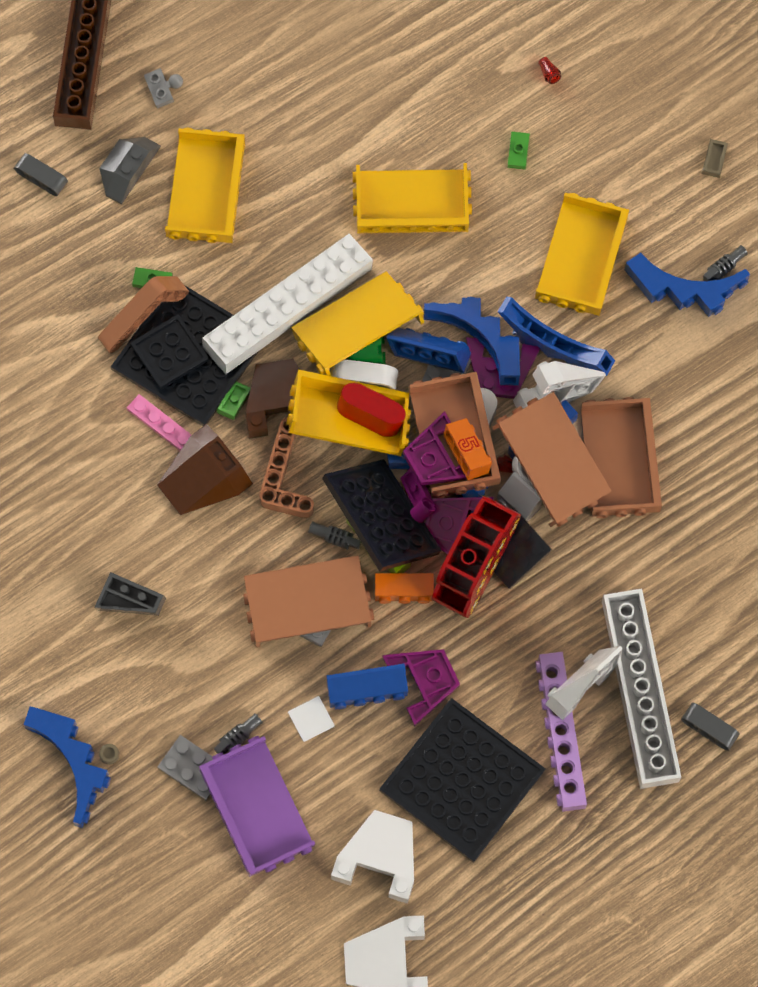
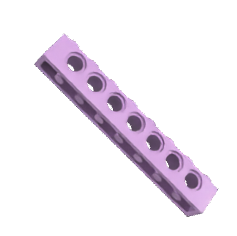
M563 652L539 654L538 661H535L537 673L540 672L541 680H538L540 692L543 691L544 699H541L542 709L546 710L547 718H544L546 730L549 729L550 737H547L549 749L552 748L553 756H550L551 767L556 770V775H553L554 786L559 789V794L556 795L557 805L561 806L562 812L586 809L587 801L573 713L571 712L562 720L560 717L555 716L552 710L545 705L549 699L547 696L549 691L554 687L558 689L567 681ZM548 671H553L556 673L557 676L555 678H549L546 675V673ZM563 728L566 733L558 735L555 729ZM566 747L569 753L563 755L558 751V748ZM563 766H569L572 772L569 774H565L562 772L561 768ZM566 785H571L574 787L575 791L573 793H567L564 787Z

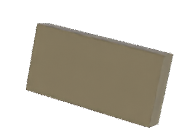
M710 139L702 174L720 178L728 143Z

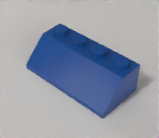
M397 328L387 335V340L393 354L397 357L464 373L471 356L469 346L462 341L455 342L446 337L439 338L426 332H415L410 328Z
M405 663L326 675L330 708L344 709L346 705L352 704L354 706H363L366 702L372 701L377 704L385 702V699L393 698L396 701L404 699V696H408Z

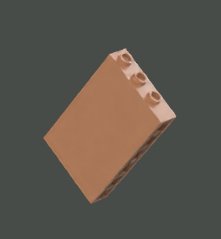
M477 372L462 375L455 373L450 375V377H435L431 381L424 382L420 380L409 385L419 435L444 411L451 423L467 418L469 423L474 426L477 438L482 441L484 451L492 460L489 474L480 478L430 484L432 498H445L448 494L453 493L461 495L465 494L468 490L475 489V491H481L486 489V487L499 485L501 478ZM444 434L439 436L438 438L454 466H459Z
M553 391L539 400L535 397L528 401V406L524 409L522 406L511 411L513 415L510 417L506 415L496 420L498 424L492 428L493 430L500 428L551 515L553 521L549 523V526L552 527L557 524L560 527L568 522L567 518L572 515L575 518L582 514L584 507L587 506L590 509L597 505V500L610 493L611 489Z
M626 397L622 400L608 398L603 401L586 400L582 402L580 410L584 445L611 489L610 493L598 499V504L591 508V517L596 516V518L602 519L609 515H615L616 517H625L627 514L643 516L646 513L660 512L662 501L650 398L634 399L633 397Z
M358 555L244 576L246 593L243 594L244 603L249 605L250 612H246L248 624L252 623L253 625L250 636L251 641L256 642V647H260L261 642L367 623V627H371V620H374L373 609L368 607V602H371L369 590L365 591L364 586L367 583L366 573L361 571Z

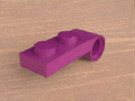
M410 468L400 479L414 506L410 510L412 518L419 523H423L435 511L436 507L426 485L419 484Z

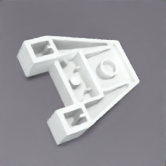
M545 361L537 365V369L532 374L537 383L536 387L519 390L513 402L516 408L522 406L524 409L528 406V401L535 397L539 400L554 391L560 403L564 400L569 403L592 393L606 374L602 371L558 361L550 363Z
M616 646L598 650L594 655L592 653L589 654L583 661L584 665L558 689L554 687L547 695L549 699L545 705L564 720L576 708L585 692L594 683L599 686L611 675L617 666L623 648Z
M374 810L337 856L331 880L351 885L356 866L367 868L394 877L389 891V898L408 904L414 885L412 821Z
M424 915L401 917L344 943L346 984L354 987H428L427 976L407 977L405 941L424 940Z

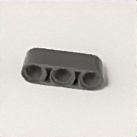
M24 153L14 166V170L19 175L54 196H58L68 183L64 175L27 153Z
M691 703L681 718L682 722L727 751L731 749L740 735L735 728L696 703Z

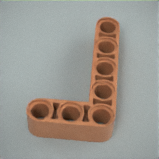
M177 276L153 277L99 334L98 340L109 353L115 352L161 302L180 301L187 296L189 290Z
M286 417L280 422L260 490V503L263 508L300 518H310L314 513V502L310 497L281 490L297 436L284 429V427L288 426L286 424ZM281 443H287L288 447L281 448L279 447V445ZM276 460H281L284 462L280 466L274 464ZM274 477L277 478L278 481L276 483H270L269 479ZM266 495L273 496V499L270 501H266L263 498ZM284 500H290L292 502L288 506L282 504ZM307 504L310 506V509L302 510L300 507Z

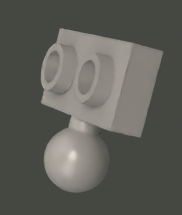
M161 68L144 75L157 109L174 102L169 88L178 89L183 85V78L180 75L173 74L166 81Z

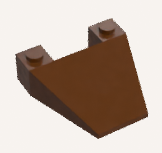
M293 358L255 365L245 413L249 439L268 436L265 415L290 411L288 410L289 401L293 398V396H290L291 386L294 385L298 369L300 370Z

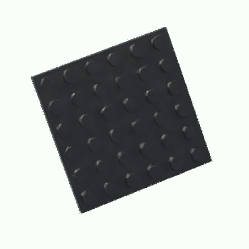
M185 286L189 290L187 296L177 302H161L134 333L111 365V370L204 426L209 423L225 395L236 381L238 382L257 353L225 374L204 350L209 358L208 362L161 390L130 343L179 314L202 348V338L234 316Z
M451 698L380 787L379 791L474 863L539 780L546 768Z

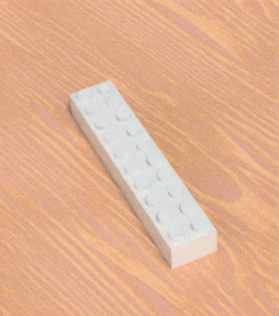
M350 234L346 235L202 338V348L225 374L229 373L371 271L373 259Z
M642 589L603 595L602 605L611 647L621 646L623 648L615 669L640 789L679 783L681 773Z

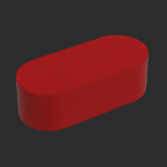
M359 383L345 385L337 402V409L342 416L385 437L397 435L406 416L402 405Z

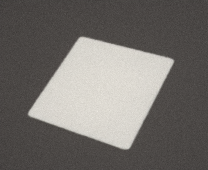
M319 696L288 711L303 742L335 726Z

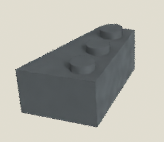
M110 572L94 608L98 611L159 616L166 597Z

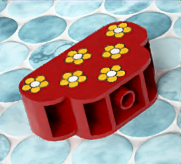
M484 496L477 504L474 512L467 517L438 573L437 585L431 600L465 618H469L480 601L519 523L521 514Z

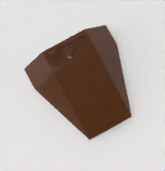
M207 424L190 436L157 484L180 516L236 497L253 485L239 461Z

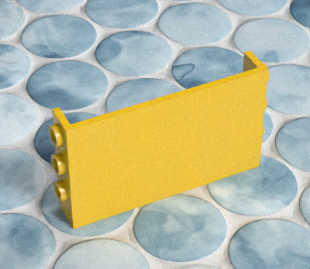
M179 128V143L168 224L165 226L166 237L174 240L183 238L189 241L204 240L208 243H233L245 149V135L234 134L228 131L213 132L209 129Z
M463 163V169L360 171V165H356V172H352L353 183H356V188H353V200H357V205H353V217H357V233L468 232L469 215H472V204H468V198H471V187H468V181H471V170H467V163Z
M565 193L539 285L536 289L535 299L542 303L556 304L560 308L568 307L578 313L586 312L600 316L629 209L617 207L609 202L602 203L594 198L580 197L576 193Z
M385 271L291 328L298 347L302 352L305 351L307 353L306 355L312 364H316L318 372L331 376L329 368L411 319L416 318L421 325L424 324L422 316L424 311L420 305L416 306L409 293H405L401 283H396L389 273Z
M298 369L294 385L291 386L290 396H293V398L289 401L288 410L291 411V414H288L286 423L290 425L289 433L397 456L402 455L403 450L409 444V438H406L410 430V424L407 421H409L411 410L408 409V392ZM349 383H359L402 405L406 416L400 432L393 437L381 436L342 416L337 409V402L343 387Z

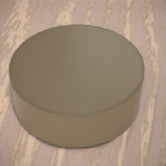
M106 744L99 751L101 761L108 765L116 763L120 756L118 748L113 744Z

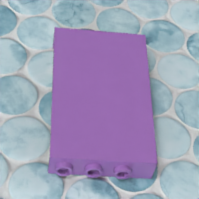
M255 736L249 739V743L244 746L238 744L230 748L231 752L223 754V752L218 753L212 757L213 760L199 766V771L249 877L264 870L268 873L277 868L276 864L281 862L287 864L295 860V855L301 853L304 856L312 852V847L315 846V842L311 840L265 743L266 739L264 736L261 738Z

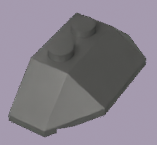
M146 137L119 139L99 168L106 196L122 205L161 145Z

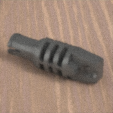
M740 245L732 253L723 255V257L708 267V271L703 275V281L720 280L723 278L724 275L736 267L738 261L748 255L745 247Z
M313 521L308 533L324 538L325 542L347 550L349 546L359 549L362 543L360 540L353 538V533L334 526L326 527Z
M254 713L243 724H237L219 739L220 743L214 748L217 754L231 752L230 748L242 744L248 739L249 733L262 724V720Z

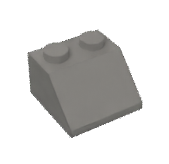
M516 472L509 477L497 496L498 503L510 509L515 507L527 522L541 509L542 500L537 491Z

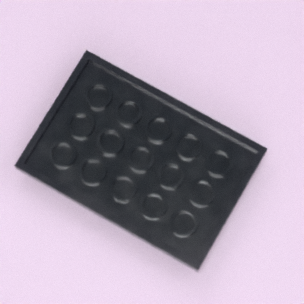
M384 459L327 473L323 476L322 480L379 572L439 555L442 551L425 523H419L412 518L410 510L414 506Z

